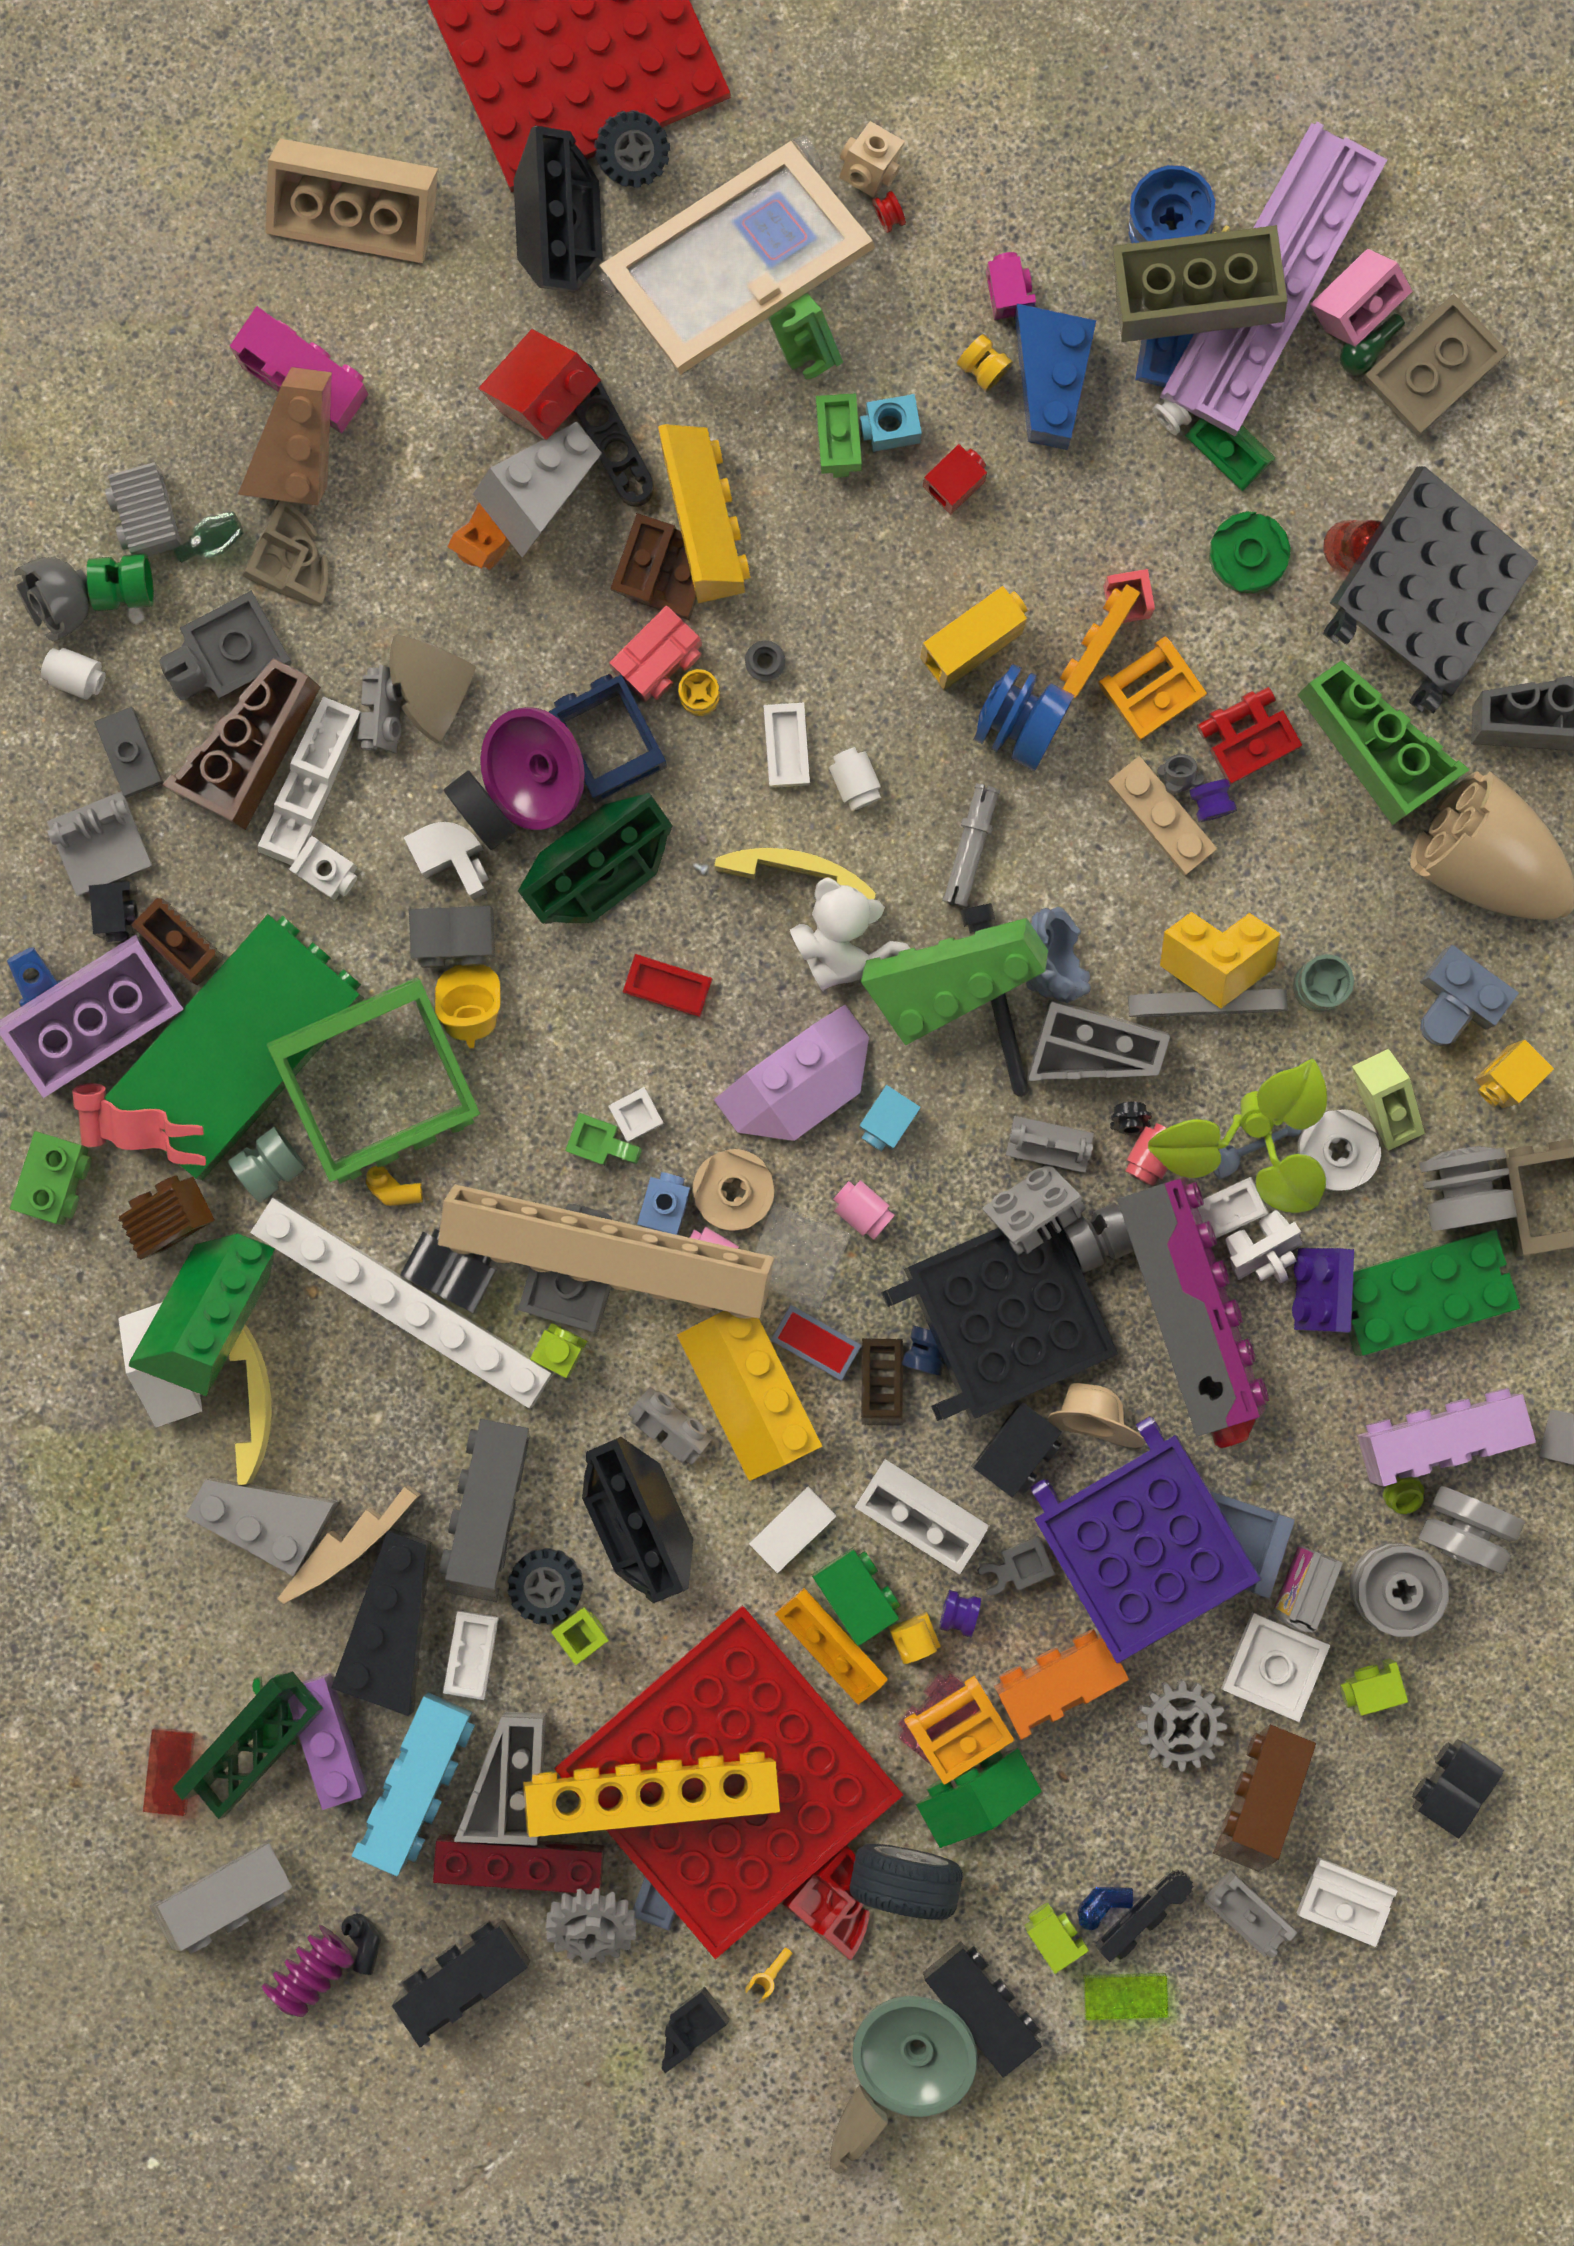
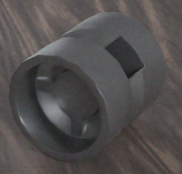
M1115 1202L1094 1211L1092 1219L1088 1220L1082 1216L1063 1228L1082 1273L1103 1265L1107 1256L1117 1259L1134 1251L1122 1213Z

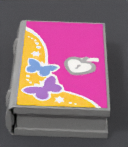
M1299 1544L1273 1610L1274 1614L1283 1623L1288 1624L1295 1630L1300 1632H1316L1343 1563Z

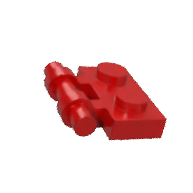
M1269 687L1256 694L1251 691L1241 696V702L1224 711L1219 708L1209 713V719L1197 724V729L1203 739L1215 733L1221 736L1223 742L1212 747L1210 752L1230 785L1302 746L1284 710L1268 717L1264 707L1276 701ZM1250 716L1255 725L1236 734L1232 724Z

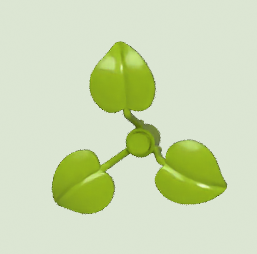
M1311 1058L1297 1067L1271 1076L1260 1086L1258 1091L1247 1093L1242 1098L1240 1103L1241 1114L1233 1116V1123L1221 1140L1220 1129L1217 1124L1208 1120L1192 1119L1170 1126L1156 1134L1149 1140L1148 1149L1171 1172L1181 1177L1199 1178L1210 1174L1219 1167L1221 1163L1219 1149L1226 1148L1238 1128L1242 1126V1129L1250 1136L1255 1138L1264 1137L1269 1158L1273 1165L1260 1170L1256 1175V1188L1262 1200L1271 1207L1284 1212L1299 1213L1312 1210L1319 1205L1326 1187V1176L1323 1167L1316 1159L1304 1154L1289 1155L1280 1162L1276 1154L1271 1130L1274 1124L1279 1126L1283 1122L1293 1129L1303 1130L1320 1121L1327 1107V1088L1323 1074L1316 1061Z

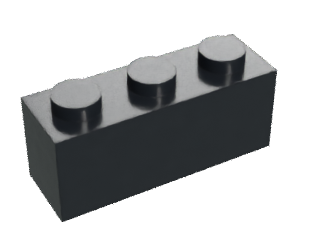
M960 1941L923 1972L924 1980L941 2002L952 2009L965 2022L972 2033L975 2044L1002 2078H1004L1042 2047L1037 2036L1042 2030L1027 2011L1020 2015L1011 2004L1015 1996L1002 1979L999 1978L994 1982L986 1973L985 1969L989 1964L975 1946L968 1950Z

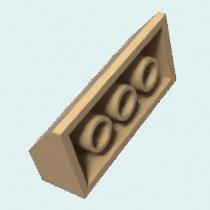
M280 138L268 159L265 233L423 263L436 203L438 168Z

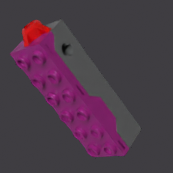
M1182 1177L1118 1198L1117 1201L1196 1437L1211 1433L1214 1445L1219 1448H1226L1248 1440L1256 1419L1265 1411L1264 1405H1267V1402L1270 1400L1263 1378L1255 1379L1251 1367L1256 1362V1356L1250 1339L1242 1340L1238 1328L1240 1323H1243V1318L1237 1300L1229 1301L1225 1286L1230 1284L1226 1266L1223 1260L1216 1262L1211 1248L1217 1244L1213 1227L1210 1221L1203 1223L1198 1207L1204 1205V1201L1197 1182L1190 1184L1188 1178ZM1207 1376H1211L1214 1382H1222V1393L1217 1394L1215 1388H1207L1205 1383Z

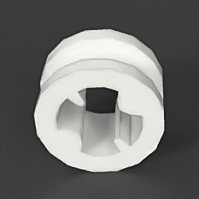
M1164 398L1163 405L1156 404L1152 408L1153 413L1170 433L1177 435L1180 432V425H1188L1192 421L1191 416L1186 409Z

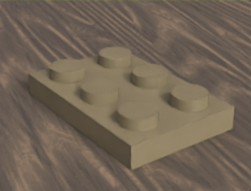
M1453 293L1368 371L1363 380L1419 437L1506 357L1509 351Z

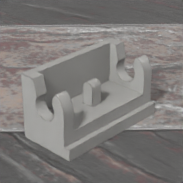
M1231 1869L1203 1898L1207 1905L1264 1957L1266 1955L1270 1958L1275 1957L1278 1953L1277 1947L1284 1940L1291 1941L1297 1934L1290 1923Z

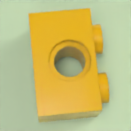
M1524 1039L1508 1045L1474 1080L1481 1086L1477 1090L1481 1097L1491 1106L1496 1107L1499 1105L1503 1109L1519 1104L1554 1068Z

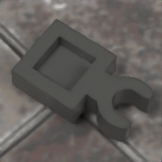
M1039 1536L1001 1551L1005 1563L1001 1565L986 1563L977 1569L979 1575L987 1572L997 1574V1583L985 1589L987 1595L1000 1593L1005 1588L1006 1582L1013 1580L1018 1591L1055 1575Z

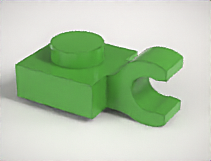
M579 1113L565 1151L605 1166L609 1154L637 1164L642 1149L615 1139L619 1129L618 1126Z

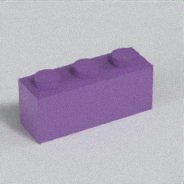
M331 1673L303 1681L302 1683L324 1708L299 1735L321 1808L324 1810L361 1798L368 1789L337 1691L331 1689L333 1684ZM293 1694L288 1703L293 1719H300L307 1709Z

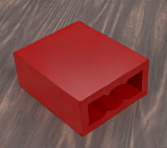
M531 329L478 389L502 415L547 440L601 379L577 352Z

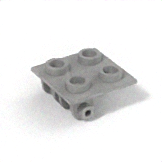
M122 791L47 821L50 829L47 830L48 836L52 844L57 846L77 897L88 893L89 885L109 884L152 867Z
M1045 1165L1030 1172L1026 1179L1008 1191L996 1195L992 1202L982 1209L1009 1238L1011 1247L1019 1255L1024 1251L1028 1254L1043 1243L1037 1231L1038 1229L1047 1240L1051 1238L1045 1227L1046 1223L1049 1222L1053 1229L1059 1233L1061 1228L1055 1217H1057L1061 1226L1065 1228L1077 1219H1080L1082 1217L1080 1213L1086 1210V1207L1081 1201L1083 1199L1082 1196L1051 1165Z

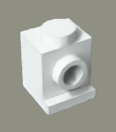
M312 835L289 869L294 875L334 901L339 894L346 896L357 880V876L353 874L357 866ZM324 862H329L332 865V871L327 876H321L318 873L319 866Z

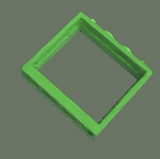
M418 977L267 1043V1047L329 1182L338 1179L339 1184L349 1179H356L362 1175L361 1168L374 1162L377 1167L387 1165L400 1157L398 1151L412 1145L415 1150L429 1146L437 1141L436 1134L449 1128L452 1133L464 1130V1127L474 1123L473 1117L480 1115L422 982ZM414 1001L460 1104L333 1161L287 1057Z

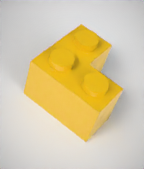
M1190 912L1164 931L1160 966L1222 1009L1275 969L1281 934L1251 913H1248L1222 933L1195 913Z

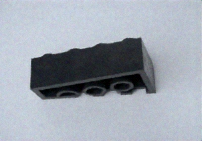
M394 1528L387 1531L331 1689L406 1716H410L414 1712L431 1541Z

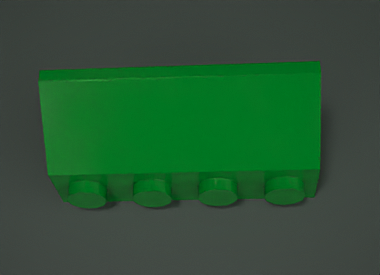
M238 1233L195 1244L131 1357L128 1367L207 1397L270 1278L275 1248Z

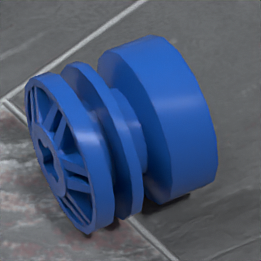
M1167 165L1150 171L1138 182L1131 195L1129 218L1130 242L1139 243L1211 234L1214 223L1215 198L1209 183L1198 172L1185 166ZM1166 221H1173L1176 229L1169 230L1168 225L1165 224Z
M1012 664L1009 670L996 681L978 716L977 732L973 740L983 744L991 729L999 732L991 750L997 752L1007 739L1010 738L1016 741L1011 760L1035 772L1075 695L1051 683L1040 697L1032 694L1037 675L1030 673L1021 689L1014 684L1022 668Z

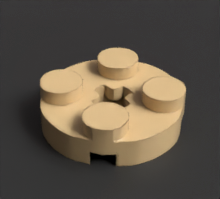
M741 1149L718 1152L705 1160L699 1167L693 1182L695 1203L704 1219L713 1226L727 1231L748 1229L754 1226L767 1215L774 1199L775 1190L770 1171L759 1157ZM734 1178L742 1181L740 1188L746 1192L743 1198L736 1197L733 1202L726 1200L727 1192L722 1190V1186L725 1182L731 1184Z

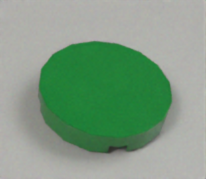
M1246 511L1230 516L1219 525L1210 542L1209 561L1213 573L1223 585L1240 593L1254 594L1269 589L1281 579L1289 563L1291 547L1285 530L1275 519L1262 514H1256L1257 512Z

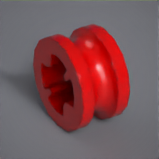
M892 191L887 192L886 197L882 200L878 197L872 199L876 215L886 233L891 232L895 224L899 226L906 225L902 208Z

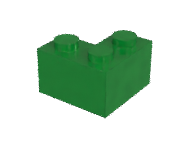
M1018 1748L1003 1754L999 1750L980 1762V1767L977 1769L975 1766L956 1777L953 1782L950 1781L944 1785L940 1779L927 1787L929 1795L918 1802L916 1806L939 1848L994 1829L1042 1792Z

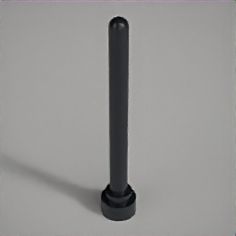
M992 903L960 911L963 925L969 928L970 934L974 933L975 935L976 931L993 927L992 920H995ZM1004 993L991 1000V1005L1012 1091L1016 1096L1023 1097L1028 1093L1029 1088L1006 994Z

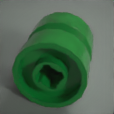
M147 554L124 555L120 562H116L112 557L88 559L87 585L90 602L95 612L118 610L121 603H125L129 609L153 606V576Z

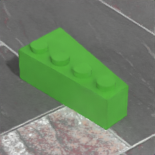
M1342 660L1311 681L1297 694L1392 825L1470 770L1459 760L1456 762L1442 750L1443 746L1431 736L1428 738L1411 724V719L1400 709L1396 711L1381 698L1382 694Z
M1024 918L976 931L975 935L957 940L954 937L944 939L935 946L916 950L914 947L899 951L897 956L881 960L880 957L866 960L861 983L906 1046L1044 973L1048 949L1029 920Z

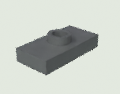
M132 706L94 721L125 798L164 783Z

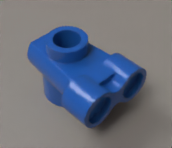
M30 947L7 960L22 996V999L19 1001L21 1007L63 981H56L34 947ZM28 968H35L39 972L32 979L23 978V973Z

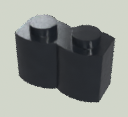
M434 1229L432 1235L422 1232L400 1276L475 1313L497 1271L489 1266L492 1259L475 1253L459 1254L452 1251L449 1247L438 1245L440 1231Z
M1457 1739L1453 1745L1449 1742L1446 1743L1438 1753L1435 1763L1439 1766L1430 1779L1424 1777L1416 1786L1412 1797L1415 1799L1412 1808L1459 1839L1472 1823L1483 1802L1497 1785L1504 1769L1465 1742Z

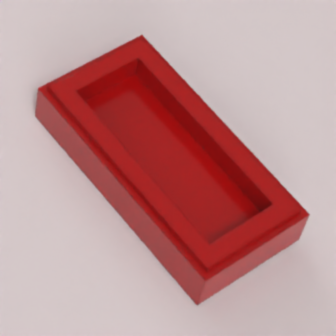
M635 954L623 994L701 1018L713 979Z

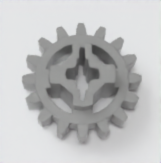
M1178 1679L1177 1687L1173 1690L1166 1682H1163V1693L1158 1696L1150 1690L1148 1695L1153 1701L1150 1706L1140 1704L1139 1709L1146 1715V1719L1136 1721L1137 1728L1146 1730V1733L1138 1738L1141 1745L1151 1743L1152 1747L1147 1753L1148 1756L1153 1759L1161 1754V1765L1165 1768L1169 1767L1172 1760L1176 1761L1179 1771L1185 1770L1187 1761H1191L1197 1769L1201 1768L1199 1757L1205 1755L1213 1760L1215 1756L1210 1749L1213 1744L1223 1746L1224 1741L1217 1736V1731L1226 1730L1227 1724L1217 1721L1216 1717L1225 1711L1222 1706L1211 1707L1210 1704L1216 1696L1211 1691L1201 1696L1202 1685L1197 1682L1193 1684L1190 1690H1187L1183 1679ZM1176 1698L1194 1700L1193 1702L1190 1701L1186 1706H1172L1169 1703L1170 1700ZM1159 1712L1163 1716V1729L1156 1737L1154 1722ZM1207 1714L1208 1730L1205 1738L1200 1735V1721ZM1178 1716L1182 1720L1190 1717L1186 1722L1190 1729L1185 1734L1180 1730L1173 1734L1176 1729L1173 1720ZM1177 1744H1190L1194 1748L1187 1752L1169 1750L1170 1748L1173 1749Z
M595 1888L592 1894L587 1895L582 1889H577L576 1897L565 1893L562 1895V1902H552L551 1912H547V1941L555 1942V1952L567 1950V1959L569 1960L577 1955L582 1957L583 1963H588L590 1958L595 1957L600 1963L605 1962V1955L608 1954L614 1958H619L620 1949L629 1950L631 1948V1940H635V1910L628 1909V1901L626 1899L616 1902L614 1892H610L606 1896L600 1895L598 1888Z

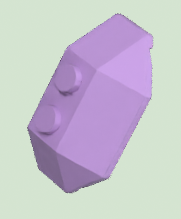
M843 1005L753 1067L718 1095L714 1101L737 1133L795 1141L860 1094L869 1036L847 1006Z

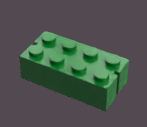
M1496 1229L1486 1230L1353 1270L1352 1311L1356 1310L1358 1318H1351V1332H1348L1354 1355L1364 1356L1520 1309L1510 1273L1500 1272L1499 1267L1505 1266L1507 1263Z

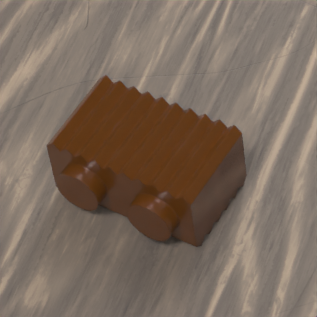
M156 898L131 925L187 980L197 986L223 961V954L217 951V948L212 946V943L206 940V937L201 935L193 925L188 923V920L183 918L182 914L177 912V909L172 907L163 898Z
M177 1175L172 1176L155 1185L158 1193L152 1195L151 1191L128 1202L131 1209L120 1215L118 1221L123 1223L122 1228L126 1230V1236L130 1238L129 1243L134 1245L133 1250L137 1252V1258L142 1260L166 1251L168 1248L173 1247V1245L178 1244V1242L183 1241V1239L188 1238L215 1221L194 1177L180 1181Z

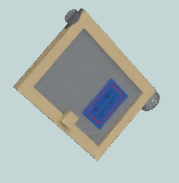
M801 134L599 265L603 273L598 276V279L609 297L619 293L680 375L875 248L871 237L818 174V172L824 169V165L817 150L806 135Z

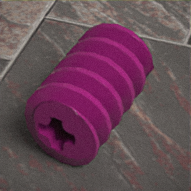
M319 1925L324 1935L322 1939L312 1934L307 1937L312 1946L310 1951L300 1946L296 1948V1952L301 1960L299 1963L288 1958L284 1961L289 1971L288 1975L278 1971L272 1974L278 1986L275 1988L267 1983L261 1986L266 1996L281 2011L288 2015L304 2017L308 2013L307 2004L315 2005L320 2000L318 1991L326 1993L331 1988L329 1979L339 1980L343 1975L341 1967L350 1968L354 1963L353 1956L346 1944L331 1930L322 1925Z

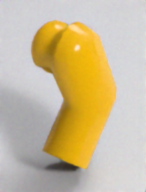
M372 1166L367 1171V1188L384 1205L394 1206L423 1203L421 1183L400 1185L383 1166Z

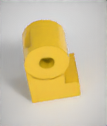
M927 1612L889 1627L903 1664L925 1658L935 1653L941 1647Z

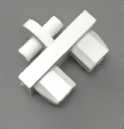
M1275 1210L1259 1221V1226L1266 1236L1261 1241L1253 1244L1245 1230H1239L1226 1238L1227 1248L1231 1256L1232 1271L1238 1280L1254 1271L1260 1281L1272 1275L1275 1276L1280 1284L1288 1280L1284 1268L1297 1262L1291 1251L1302 1245L1299 1236L1301 1231L1295 1222L1289 1224Z

